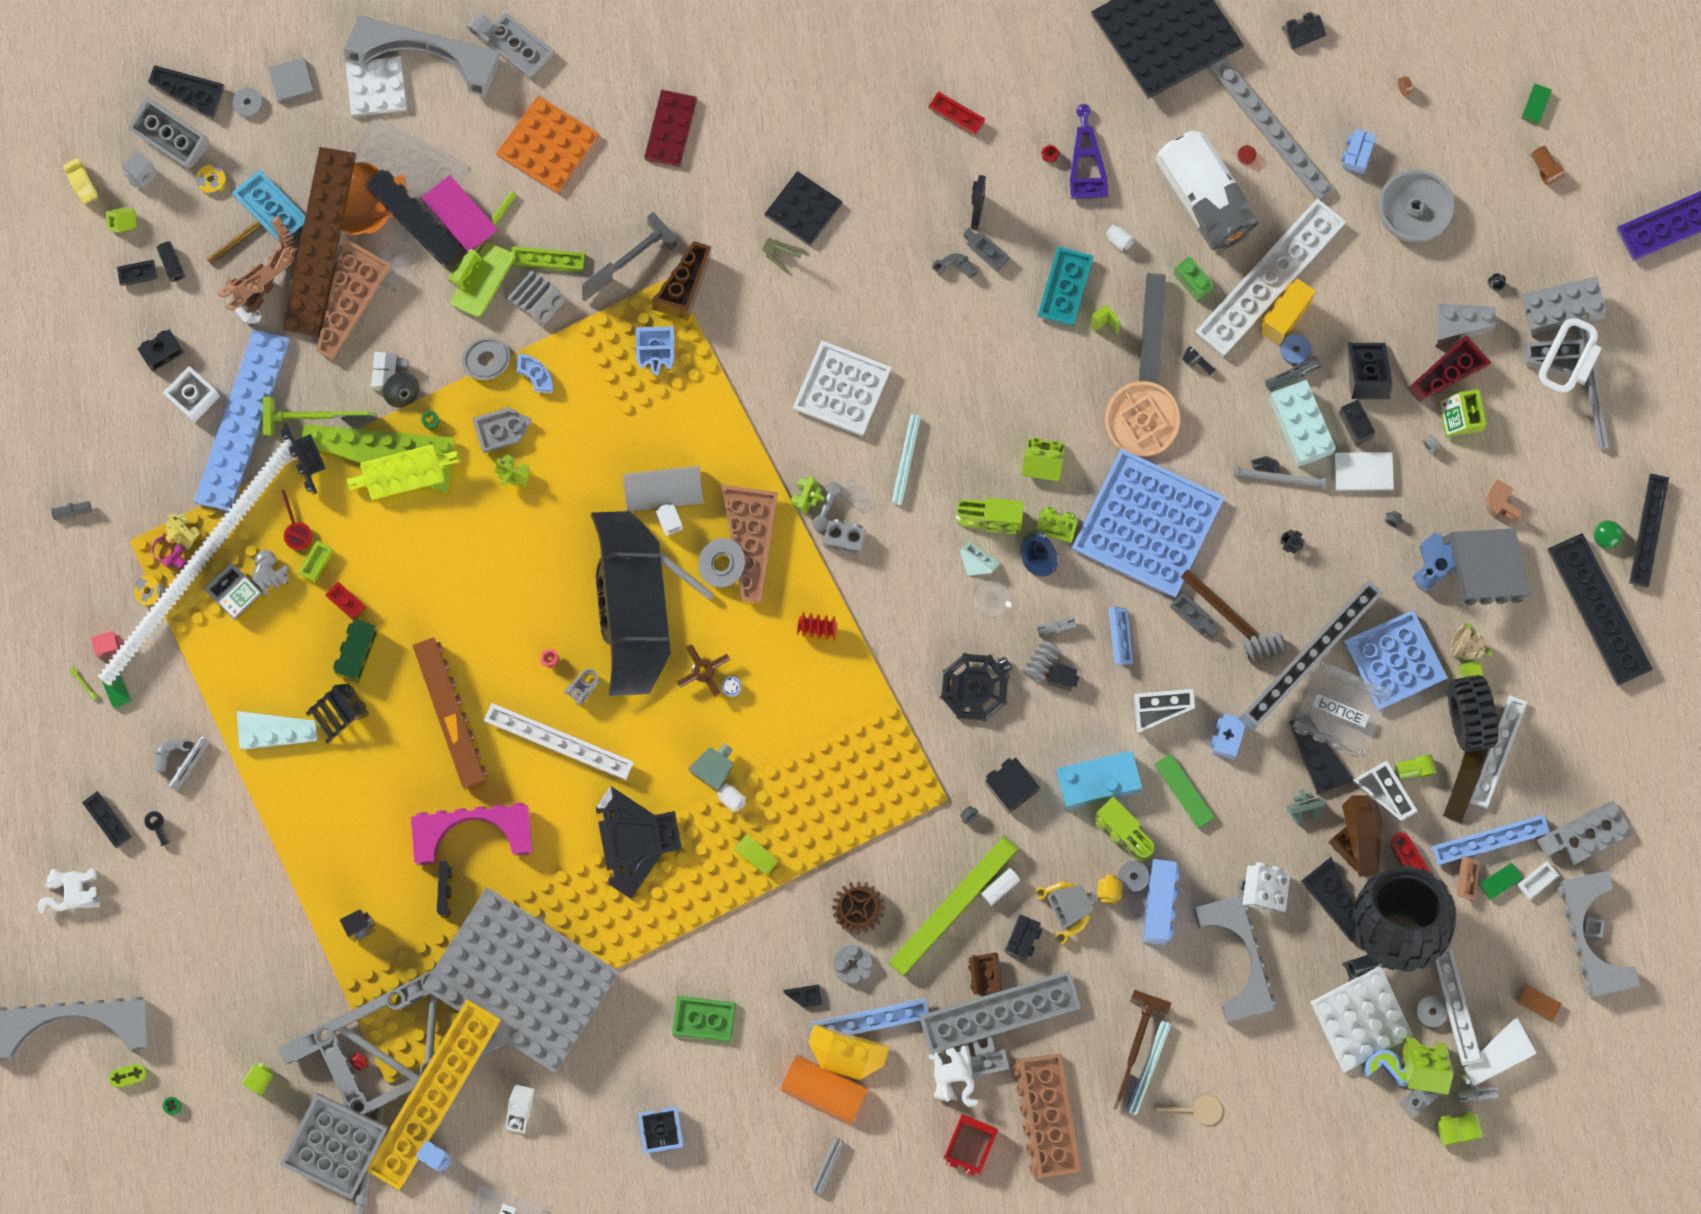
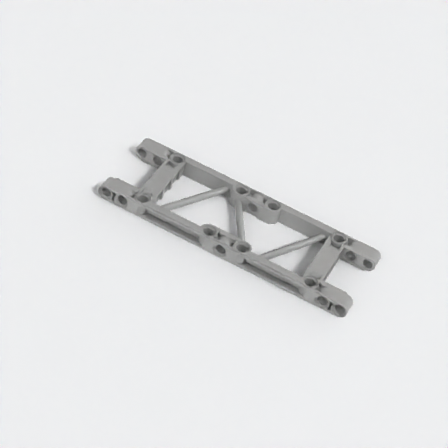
M542 916L536 918L546 924ZM432 971L279 1047L278 1051L285 1065L295 1061L298 1062L321 1051L345 1103L342 1105L356 1111L355 1105L361 1101L364 1104V1110L360 1114L365 1116L382 1106H386L410 1094L434 1054L438 998L422 988ZM398 994L402 1000L399 1005L395 1006L392 1003V998ZM430 996L425 1063L420 1067V1076L346 1027L386 1006L394 1010H401ZM325 1030L330 1033V1038L327 1041L321 1039V1034ZM336 1031L411 1081L369 1101ZM496 1037L488 1042L479 1058L509 1043Z

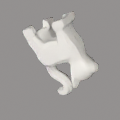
M95 868L89 869L87 873L74 871L61 873L57 869L50 870L47 883H44V886H48V890L64 886V902L58 903L54 898L50 897L43 898L38 903V911L43 914L46 905H50L55 911L100 907L99 897H95L97 895V888L90 887L89 891H84L83 884L97 879Z
M968 1046L958 1048L959 1052L955 1048L947 1049L946 1054L952 1060L950 1064L946 1063L942 1053L929 1054V1059L934 1061L935 1064L934 1078L937 1083L936 1092L934 1093L935 1099L947 1102L950 1100L957 1101L951 1083L965 1081L967 1086L962 1092L963 1103L967 1107L976 1106L978 1100H971L969 1098L974 1089V1081L972 1079L971 1056Z

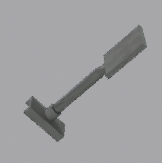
M652 212L647 216V225L653 230L649 237L629 251L614 265L610 262L582 284V300L584 302L611 282L614 272L623 268L653 243H657L662 239L672 250L677 246L675 241L678 237Z

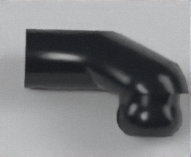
M1269 456L1251 460L1253 469L1266 466L1269 467L1272 473L1280 470L1278 460Z

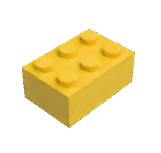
M1298 278L1294 283L1290 282L1285 289L1283 298L1279 297L1274 304L1275 307L1272 312L1269 311L1264 317V322L1261 325L1263 327L1261 334L1280 346L1311 305L1316 291Z

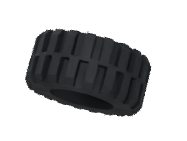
M1481 675L1453 679L1448 684V706L1452 727L1460 748L1465 752L1493 748L1498 743L1499 726L1493 695L1487 680Z

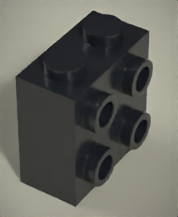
M1016 757L1013 760L1011 758L1007 759L1001 764L1002 768L997 772L995 770L991 771L985 780V785L1008 814L1040 790L1038 784Z

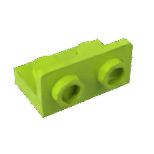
M1052 507L1042 508L1036 529L1048 537L1072 543L1079 518L1075 517L1076 514L1071 512H1064L1063 514L1057 512V509Z

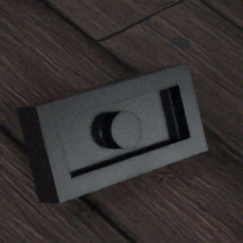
M154 259L117 267L119 284L121 286L158 279Z

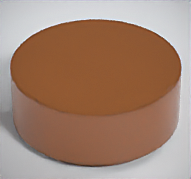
M1404 76L1398 79L1401 94L1403 96L1411 94L1413 87L1410 78Z

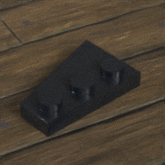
M983 175L978 176V180L973 182L971 205H973L971 229L978 230L985 198L986 176Z

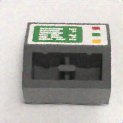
M232 562L204 588L207 594L234 620L262 594Z

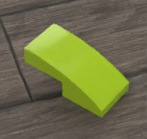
M747 834L734 849L764 875H767L778 862L772 854Z

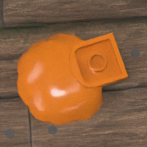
M358 162L354 165L341 232L347 235L374 233L385 225L389 217L393 216L364 187L380 171L371 163ZM405 176L394 177L393 181L397 185H403L407 190Z

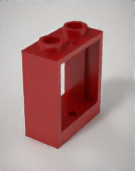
M961 1114L943 1160L947 1161L946 1165L957 1169V1166L965 1168L964 1172L974 1177L976 1174L980 1175L999 1129ZM963 1125L990 1136L978 1168L950 1156Z

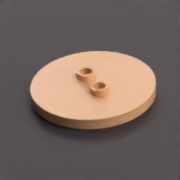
M1136 381L1121 387L1114 393L1107 404L1104 423L1108 437L1119 450L1123 449L1138 457H1149L1159 454L1172 444L1179 432L1181 416L1175 398L1167 389L1153 382Z

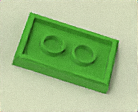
M677 996L672 1035L731 1042L736 1003Z

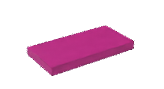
M451 175L447 176L421 197L422 201L467 252L470 249H476L498 231Z

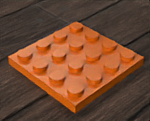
M538 95L499 148L496 155L558 194L598 139L599 133Z

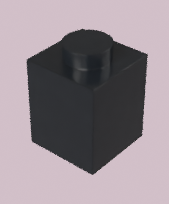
M1055 663L1049 685L1071 692L1072 687H1077L1080 676L1076 675L1077 669Z

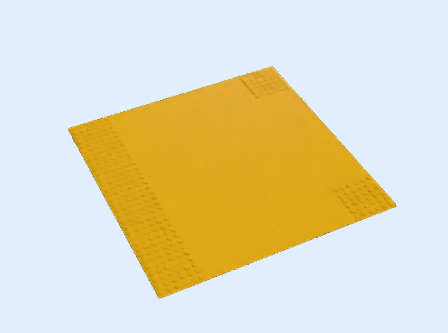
M668 278L511 354L509 365L505 371L493 379L477 380L468 375L359 428L363 430L454 438V451L458 452L457 456L459 455L460 462L453 463L451 466L448 494L425 486L371 500L366 486L350 490V485L347 484L348 478L363 475L360 467L361 463L358 464L352 460L338 457L335 454L318 450L326 469L311 475L318 492L312 496L311 492L308 493L305 489L304 482L306 481L304 476H300L297 471V460L283 465V469L279 470L280 473L275 475V479H272L273 482L268 484L269 487H265V492H261V497L257 498L258 501H254V506H250V511H246L247 515H243V520H239V525H235V530L232 529L231 535H227L228 539H224V544L221 543L220 549L217 548V552L212 554L213 558H209V563H205L206 566L201 568L202 571L198 572L197 577H194L195 580L191 581V585L186 587L187 590L183 591L184 594L179 596L180 599L175 601L176 604L172 605L171 610H168L169 613L164 615L351 1010L434 970L486 887L535 918L542 916L547 926L617 969L927 812L947 800L937 777L794 505L791 504L788 493L693 312L691 311L689 319L685 320L652 310V299L658 294L661 286ZM674 327V359L671 369L666 368V365L662 363L657 375L652 373L650 363L643 369L636 361V328ZM518 354L531 356L544 365L552 378L554 393L535 392L532 381L525 375L517 374ZM509 407L532 419L520 443L483 454L472 418ZM426 411H434L438 415L440 422L435 429L430 430L424 427L421 419ZM429 416L430 419H426L428 424H431V422H435L433 416ZM506 455H509L515 459L513 466L519 468L522 463L530 466L527 485L522 487L518 484L512 485L509 483L506 487L502 486V479L498 478V474L495 473V463L498 458L503 459ZM700 466L704 504L675 507L683 530L665 536L656 513L659 508L631 512L659 541L660 552L710 590L714 596L711 600L707 599L661 562L671 654L650 694L609 696L611 648L601 635L595 578L597 564L601 558L598 534L591 518V512L627 511L624 490L625 473ZM250 482L240 486L236 499H240V494H244L243 491L248 489L247 486L251 485ZM721 485L778 492L762 604L742 602L739 580L727 587H714L708 584L699 572V557L704 547L711 541L719 538L731 540ZM282 490L286 492L295 522L305 523L312 531L311 543L303 550H293L284 541V532L292 522L281 492ZM201 505L184 514L189 521L186 525L188 530L196 527L200 532L198 539L193 542L190 549L186 550L180 543L178 544L184 549L181 556L186 561V565L188 560L191 561V556H195V551L199 550L198 547L203 545L202 542H206V537H210V532H214L213 528H217V523H221V518H225V513L228 514L229 512ZM166 523L130 541L145 576L149 575L159 578L163 583L164 593L166 592L165 589L170 587L169 584L173 583L172 580L177 578L176 575L181 573V569L173 564L166 568L163 563L156 560V558L162 560L172 555L175 551V541L168 542L166 539L159 541L154 549L156 558L152 554L153 542L161 536L168 535L165 530ZM316 541H319L334 549V552L316 583L299 575L298 571ZM261 550L273 552L277 558L276 564L273 567L275 571L286 565L288 566L287 584L277 582L279 585L278 590L271 585L267 589L268 595L265 596L262 593L236 620L227 614L204 590L231 562L252 582L253 572L257 567L254 563L256 560L255 556ZM719 555L714 561L715 568L718 571L726 570L729 566V558L726 555ZM337 581L367 607L356 619L375 625L378 628V633L359 683L338 677L334 673L335 670H333L335 660L339 659L341 655L340 646L343 641H346L348 636L346 634L347 627L353 622L325 596ZM802 612H805L806 618L812 613L813 619L820 614L821 620L827 615L829 621L835 616L836 622H838L835 641H833L832 635L826 640L824 634L818 639L817 633H815L813 638L810 637L809 632L804 637L801 630L797 635L798 621ZM433 637L442 644L444 650L441 653L443 660L447 659L450 670L447 671L448 675L454 678L457 687L453 689L456 695H460L463 703L460 706L462 713L466 712L469 723L466 724L468 731L472 729L475 741H472L474 748L478 747L482 757L479 759L480 765L485 766L488 774L485 777L487 783L468 790H464L461 785L412 646ZM693 644L700 658L711 662L726 653L728 654L730 660L715 668V674L712 678L721 692L719 696L714 697L706 682H699L697 680L679 688L677 681L691 674L694 661L686 649L687 646ZM553 649L557 652L559 662L556 663L555 667L548 668L541 664L540 660L543 651ZM704 667L700 668V671L703 674L707 673ZM592 669L599 676L600 683L586 701L577 706L576 701L569 695H565L564 691L584 670ZM588 675L585 682L592 683L595 680V676ZM727 677H736L740 681L741 691L737 696L729 697L724 694L722 683ZM349 683L355 689L358 698L365 703L366 709L370 714L364 719L354 720L327 744L325 742L328 738L327 734L313 714L307 716L306 712L317 703L316 701L323 698L324 694L329 692L334 685ZM326 700L325 702L328 705V707L331 709V711L338 719L340 724L343 725L344 722L342 721V719L339 717V715L332 707L330 702ZM491 703L633 761L634 764L627 779L623 780L484 722ZM319 707V712L324 717V719L326 720L330 728L333 730V732H335L336 729L334 728L330 720L327 718L323 710ZM237 711L316 721L318 741L240 750ZM725 743L733 749V752L727 758L733 762V768L725 784L732 785L746 797L744 801L746 804L739 812L737 810L732 812L719 800L718 792L689 773L688 768L710 747L718 752ZM610 786L654 815L675 811L683 850L662 854L632 899L609 885L608 878L614 877L613 870L607 871L598 823V821L604 820L603 813L597 814L596 806ZM514 803H525L530 808L533 854L513 856L509 840L500 828L486 821L471 820L458 824L444 836L437 851L436 864L417 866L414 863L411 816H416V813L427 812L428 815L436 814L435 812L440 810H446L447 813L455 812V809L460 808L472 811L475 807L481 806L486 807V809H492L495 805L512 807ZM612 811L611 818H615V811ZM746 834L778 860L777 864L767 875L756 869L734 850ZM440 861H447L450 867H453L452 879H449L452 894L451 898H448L447 905L451 915L446 919L440 917L437 913ZM621 868L622 875L626 874L625 868ZM361 909L372 916L376 924L373 926L375 932L353 942L348 938L339 920ZM398 994L393 996L392 1003L395 1006L401 1003V996ZM430 996L401 1010H394L386 1006L357 1021L366 1041L412 1072L420 1069L422 1064L425 1063ZM439 998L437 1000L434 1054L459 1011ZM374 1056L387 1083H392L404 1077V1075Z

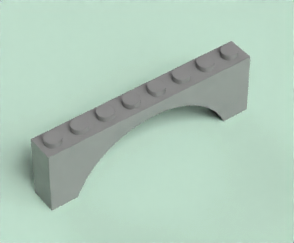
M358 16L344 47L345 60L361 65L380 54L395 50H420L435 54L447 60L460 72L466 82L469 93L485 97L500 64L499 51L363 16Z
M132 997L131 1001L116 998L108 1003H104V1000H93L92 1004L76 1001L73 1002V1005L65 1006V1003H54L53 1007L37 1004L33 1005L34 1008L26 1009V1006H14V1010H6V1007H0V1060L14 1059L17 1051L30 1035L51 1022L65 1018H88L99 1021L111 1028L120 1037L127 1049H151L150 1005L147 1000H143V997Z

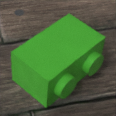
M1190 256L1175 267L1173 275L1197 302L1212 291L1214 284Z

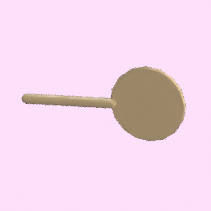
M1209 1095L1198 1098L1193 1108L1155 1107L1156 1111L1193 1112L1195 1119L1203 1125H1213L1222 1116V1105L1219 1100Z

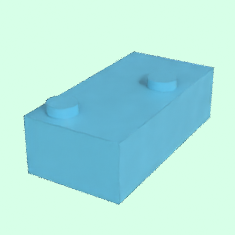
M1133 751L1056 769V776L1065 810L1109 800L1112 797L1117 798L1138 793L1142 790Z

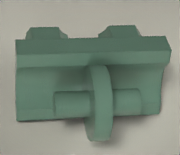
M1304 789L1299 790L1300 796L1293 797L1295 804L1286 806L1287 812L1291 814L1294 822L1300 823L1306 821L1303 811L1310 810L1312 818L1322 817V806H1325V803L1320 797L1314 798L1312 792L1306 794Z

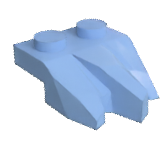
M674 327L636 328V361L643 369L650 363L652 373L657 375L662 363L666 365V368L671 369L674 359Z

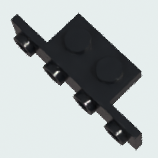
M285 423L281 426V435L284 440H288L290 445L288 447L289 453L292 458H296L298 463L296 465L297 471L300 476L303 475L305 478V489L308 493L311 492L313 496L318 492L311 475L325 470L326 467L312 435L309 434L294 440L288 424Z

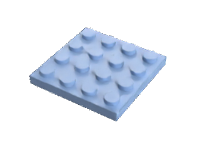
M1414 610L1343 642L1377 711L1448 679Z

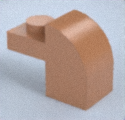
M1498 479L1486 497V508L1493 518H1496L1501 513L1504 519L1516 522L1523 511L1506 502L1513 488Z

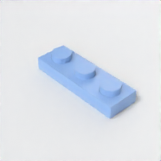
M1110 607L1109 619L1114 662L1117 665H1132L1133 657L1127 608Z

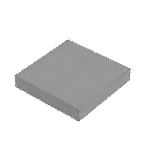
M304 57L268 67L278 103L314 93Z

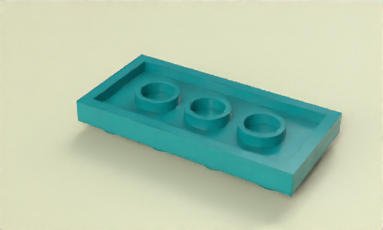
M1057 246L1038 312L1039 318L1074 327L1094 258L1093 255Z

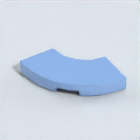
M518 354L517 374L528 377L534 385L535 392L554 393L552 378L544 365L531 356Z

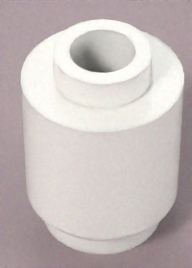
M1115 224L1110 227L1105 235L1108 241L1121 251L1124 249L1128 250L1134 243L1132 240L1133 236L1121 226H1116Z
M725 784L717 793L719 800L732 812L736 810L739 812L746 804L744 802L746 797L732 785Z

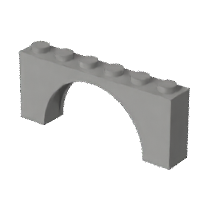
M1608 871L1564 880L1557 887L1560 899L1563 898L1565 905L1563 906L1564 916L1568 917L1570 923L1568 931L1575 941L1573 949L1575 955H1579V970L1581 975L1585 977L1584 988L1586 994L1590 995V998L1640 986L1635 966L1618 967L1602 961L1591 951L1584 937L1583 920L1588 907L1597 897L1613 890Z
M1241 895L1198 906L1194 909L1199 929L1210 927L1228 931L1243 943L1249 954L1251 970L1245 988L1237 996L1221 1004L1226 1024L1272 1012L1274 1010L1273 1006H1276L1273 994L1270 995L1268 991L1270 982L1268 976H1264L1262 968H1265L1262 956H1258L1257 949H1259L1257 938L1252 936L1251 930L1254 929L1251 918L1247 919L1245 911H1248V907L1242 905Z

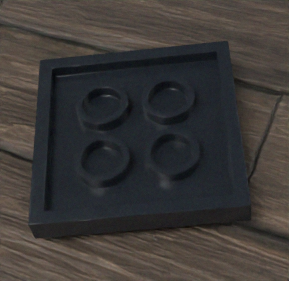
M797 171L765 212V217L810 247L841 207L843 201Z

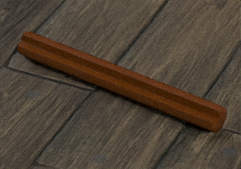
M1189 569L1181 575V578L1245 637L1251 640L1252 636H1256L1257 631Z

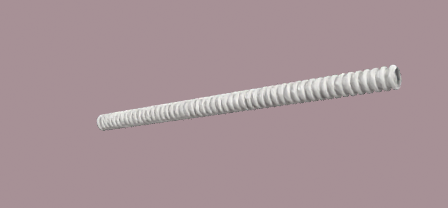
M283 440L284 443H281L280 448L276 449L277 452L272 454L273 457H270L269 462L265 463L266 466L261 468L262 471H259L258 476L254 477L255 480L250 482L251 485L247 486L248 489L243 491V495L240 494V499H236V504H232L233 508H229V513H225V518H221V523L218 522L217 528H213L214 532H210V537L207 536L206 542L203 541V545L198 547L199 550L195 551V556H191V561H187L188 564L184 565V569L180 570L181 573L177 574V578L172 580L173 583L169 584L170 587L165 589L166 592L162 593V597L157 599L158 602H155V606L150 608L151 611L146 613L147 616H144L143 621L139 622L140 625L135 627L136 630L131 632L132 635H129L128 640L124 641L125 644L120 646L121 649L116 651L117 654H114L113 659L109 660L110 663L106 664V668L101 670L102 673L97 675L99 679L107 685L113 684L112 681L116 680L115 677L120 675L119 672L124 670L123 667L128 665L127 662L131 661L130 658L134 657V653L139 651L138 648L143 646L142 643L146 642L145 639L149 638V634L154 632L153 629L158 627L157 624H160V620L165 618L164 615L169 613L168 610H171L172 605L176 604L175 601L180 599L179 596L184 594L183 591H186V587L191 585L190 582L195 580L194 577H197L198 572L202 571L201 568L206 566V562L209 563L210 557L213 558L212 554L217 552V548L220 549V544H224V539H228L227 535H231V530H235V525H239V520H243L242 516L247 515L246 511H250V506L253 507L254 501H258L257 498L261 497V492H265V487H269L268 484L273 482L272 479L276 478L275 475L279 474V470L283 469V465L287 464L286 461L291 459L288 447H290L288 440Z

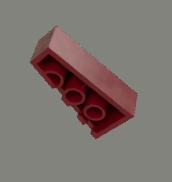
M1465 335L1412 383L1407 390L1420 403L1483 370L1492 362Z

